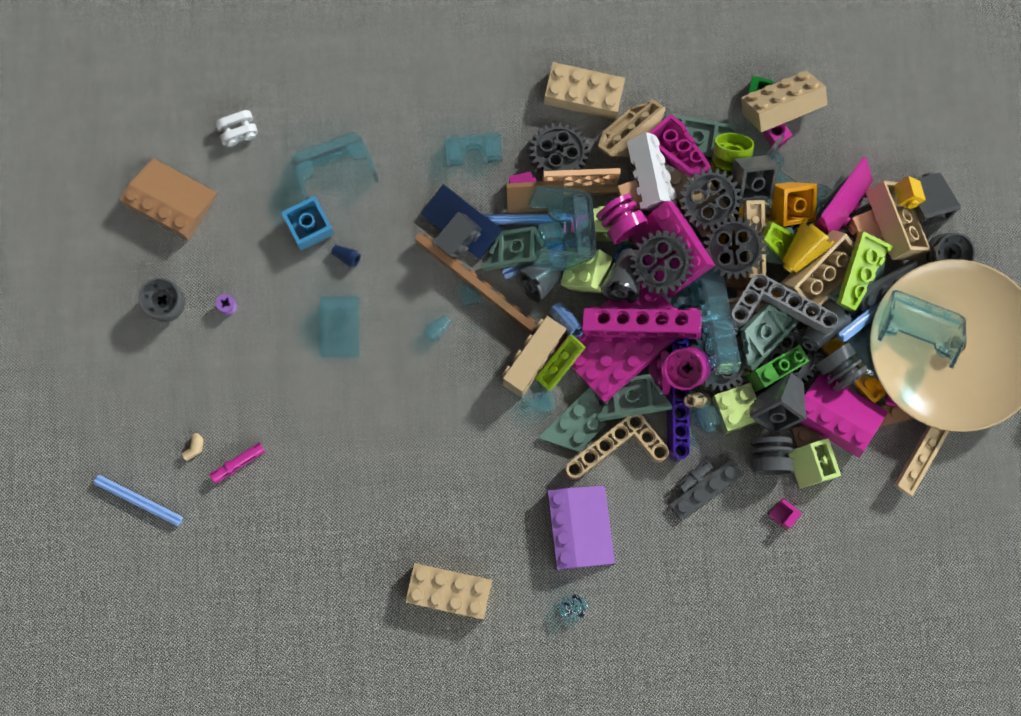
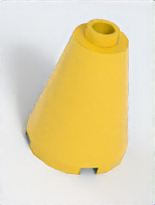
M806 219L800 224L782 259L785 263L783 267L790 273L793 271L798 273L835 243L833 240L829 243L827 241L829 237L813 224L808 226L806 224L808 220Z

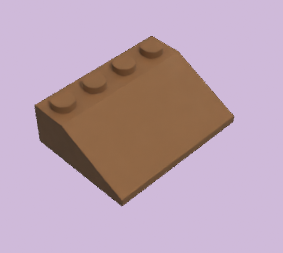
M153 158L129 183L119 200L125 207L189 241L218 193Z

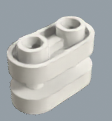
M249 110L240 111L215 122L217 130L224 132L220 135L223 145L232 147L240 141H249L256 137L255 135H257L258 130L255 124H249L253 120Z

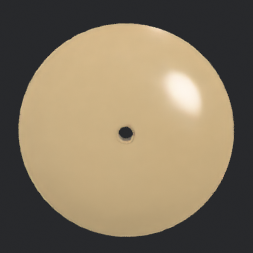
M958 259L931 262L917 267L901 277L891 286L878 305L870 334L873 366L882 387L892 401L919 422L934 428L953 432H968L989 428L1003 422L1021 409V288L1008 276L992 267L974 261ZM952 342L958 344V351L953 349Z

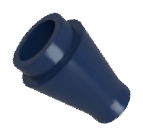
M337 244L331 252L332 255L348 267H356L361 258V254L357 250Z

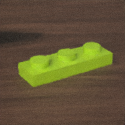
M569 335L537 375L536 379L548 391H552L586 347L574 335Z

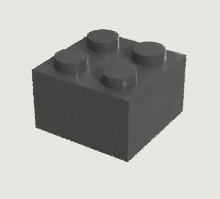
M763 155L734 159L731 182H738L735 189H741L737 193V196L742 197V199L737 200L738 203H744L746 200L773 199L779 165L770 156Z
M457 212L434 242L451 257H463L468 252L470 243L472 241L476 242L481 236L480 231L482 228L466 214Z

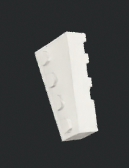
M645 132L627 141L631 163L636 167L633 171L634 178L639 182V187L636 188L637 194L642 196L643 201L639 203L640 209L652 212L665 201L675 202L677 205V195L671 186V176L665 168V158L660 153L658 138L654 134Z

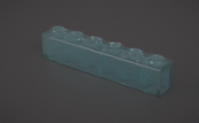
M714 266L694 280V282L698 283L697 298L698 300L701 299L702 304L700 305V310L705 320L703 322V331L707 333L706 347L711 352L709 358L710 367L714 368L715 375L733 374L739 372L741 361L724 276H720L721 270L714 272L716 267Z

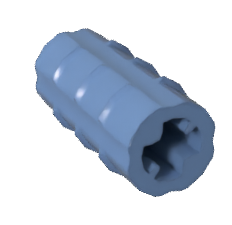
M556 303L551 307L550 315L556 322L566 328V334L574 335L576 338L583 334V326L563 303Z

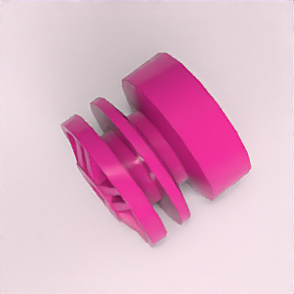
M630 194L622 195L610 201L596 215L599 221H603L602 227L612 225L607 234L614 244L621 243L632 237L648 223L642 211L632 212L637 204L634 201L631 202L633 198Z
M685 347L675 350L668 355L664 362V377L676 389H692L703 384L710 376V359L700 348ZM689 364L693 367V370L690 371L686 366Z

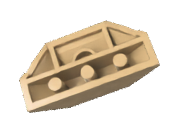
M652 99L648 103L629 109L602 132L598 148L609 156L630 157L627 141L645 132L649 133L662 121L665 106Z

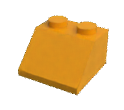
M798 182L775 184L771 220H777V223L783 227L801 224L804 219L808 220V222L816 221L817 184Z

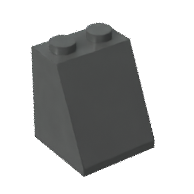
M929 172L917 179L921 182L926 199L915 208L922 227L948 220L961 209L958 200L940 172L935 174Z
M790 373L761 389L750 412V417L774 434L805 420L804 382L793 373Z

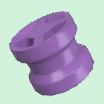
M221 294L216 299V307L223 315H231L236 311L237 303L230 294Z

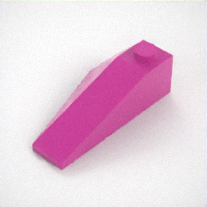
M672 114L649 132L658 138L659 150L665 158V164L694 178V172L700 175V169L707 173L708 168H711L702 151L696 146L695 140L688 133L684 123Z

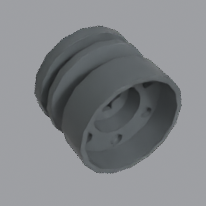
M938 234L929 241L931 251L926 253V260L928 263L949 259L974 261L976 254L975 246L971 239L964 234Z
M166 278L151 279L139 291L138 300L140 307L147 315L159 322L175 320L185 308L183 292ZM161 299H165L167 304H163Z
M849 342L815 365L822 376L830 372L833 376L827 381L828 384L837 380L838 384L831 388L834 392L847 388L859 380L864 372L868 370L866 365L860 369L856 368L862 362V359L854 362L851 361L856 351Z
M770 435L752 439L751 446L760 447L751 450L752 454L760 455V458L752 460V474L784 475L793 473V459L784 457L785 454L793 452V448L784 447L792 445V438Z

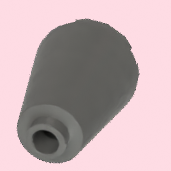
M626 248L619 253L602 284L601 291H604L603 295L609 300L621 303L622 300H628L627 304L639 299L640 286L636 282L639 275L634 276L633 273L636 269L630 267L635 264V261L630 259L637 255L633 252L634 249Z
M555 255L552 257V261L532 264L520 269L516 273L520 287L524 286L527 290L525 292L527 297L538 303L548 295L563 276L567 259L565 256Z
M827 300L822 305V307L835 313L838 317V323L834 332L823 334L808 326L802 337L803 346L807 350H819L838 337L837 333L852 322L850 314L847 316L844 312L846 309L836 304L835 301ZM829 320L823 321L827 326L833 325Z

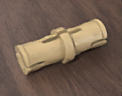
M694 393L687 395L684 399L687 407L695 408L708 406L712 401L711 396L707 393Z

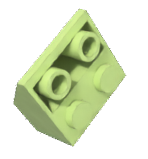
M829 438L799 447L788 454V457L793 459L794 475L799 489L841 476Z

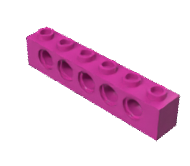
M591 306L590 308H584L582 330L585 336L701 339L702 314L701 310L696 308L678 310L677 308L670 307L666 310H659L656 307H649L647 309L628 307V309H620L619 307L611 306L609 309H603L598 306ZM608 318L605 324L599 323L601 319ZM621 319H628L625 324H619ZM647 319L645 324H638L639 320ZM661 319L667 320L663 325L657 324ZM679 320H686L684 325L676 324Z

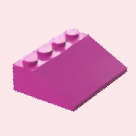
M863 157L814 224L824 234L828 235L832 230L838 231L841 226L846 227L851 220V217H849L852 211L856 213L862 204L859 202L860 199L867 197L865 191L871 189L870 185L873 183L867 158Z
M665 201L646 217L648 220L646 226L631 237L638 250L639 247L636 243L643 244L642 237L649 239V233L656 236L657 230L662 235L664 230H667L669 236L674 232L676 233V238L679 236L683 237L681 243L688 242L685 248H691L692 251L688 255L694 257L693 260L689 261L694 267L688 269L692 272V275L686 274L685 277L688 279V282L682 280L683 287L680 288L676 285L675 292L669 288V292L666 294L668 298L677 294L715 266L675 202ZM666 243L662 244L660 247V251L662 254L668 251V245ZM673 251L669 257L676 254V251ZM651 255L645 259L648 266L653 262ZM661 258V263L659 265L664 266V261L666 259ZM677 258L672 261L673 269L678 268L680 261ZM659 271L657 273L658 281L664 279V272Z
M820 373L805 394L806 419L799 423L822 437L829 438V441L860 459L888 414V411L849 388L834 392L831 388L838 384V382L835 380L828 384L827 381L830 377L827 375L822 376Z

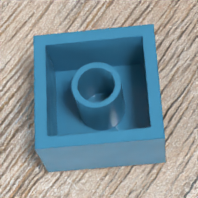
M316 196L281 212L300 251L334 235L333 229Z

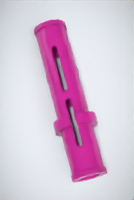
M258 442L228 462L225 461L224 465L209 473V475L217 484L229 475H234L235 471L266 451Z

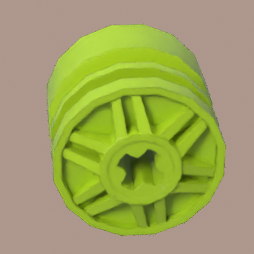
M738 133L718 135L715 138L713 147L712 173H714L716 168H719V174L727 171L725 177L731 176L734 159L752 157L754 142L749 137Z

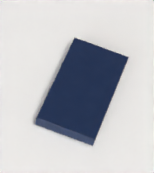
M443 184L421 215L440 230H443L457 212L466 214L482 228L479 239L476 242L472 241L468 246V251L481 260L503 229Z

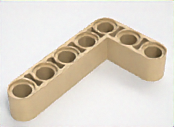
M642 415L626 417L571 460L566 466L565 474L571 480L579 479L632 436L653 462H663L668 457L669 449ZM634 418L637 419L640 423V426L632 427L630 425V420ZM615 431H623L625 437L623 439H617L615 437ZM643 434H649L652 437V441L649 443L644 442L642 439ZM607 442L610 449L602 451L599 444ZM654 450H663L664 457H656L654 454ZM586 454H592L595 458V461L593 463H587L584 459V456ZM571 466H577L580 470L579 474L572 475L569 472Z

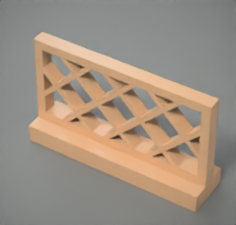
M620 168L544 171L542 181L563 180L564 196L617 194V185L621 172Z

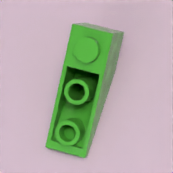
M798 345L750 372L746 377L754 391L757 392L808 363L809 359L802 347Z

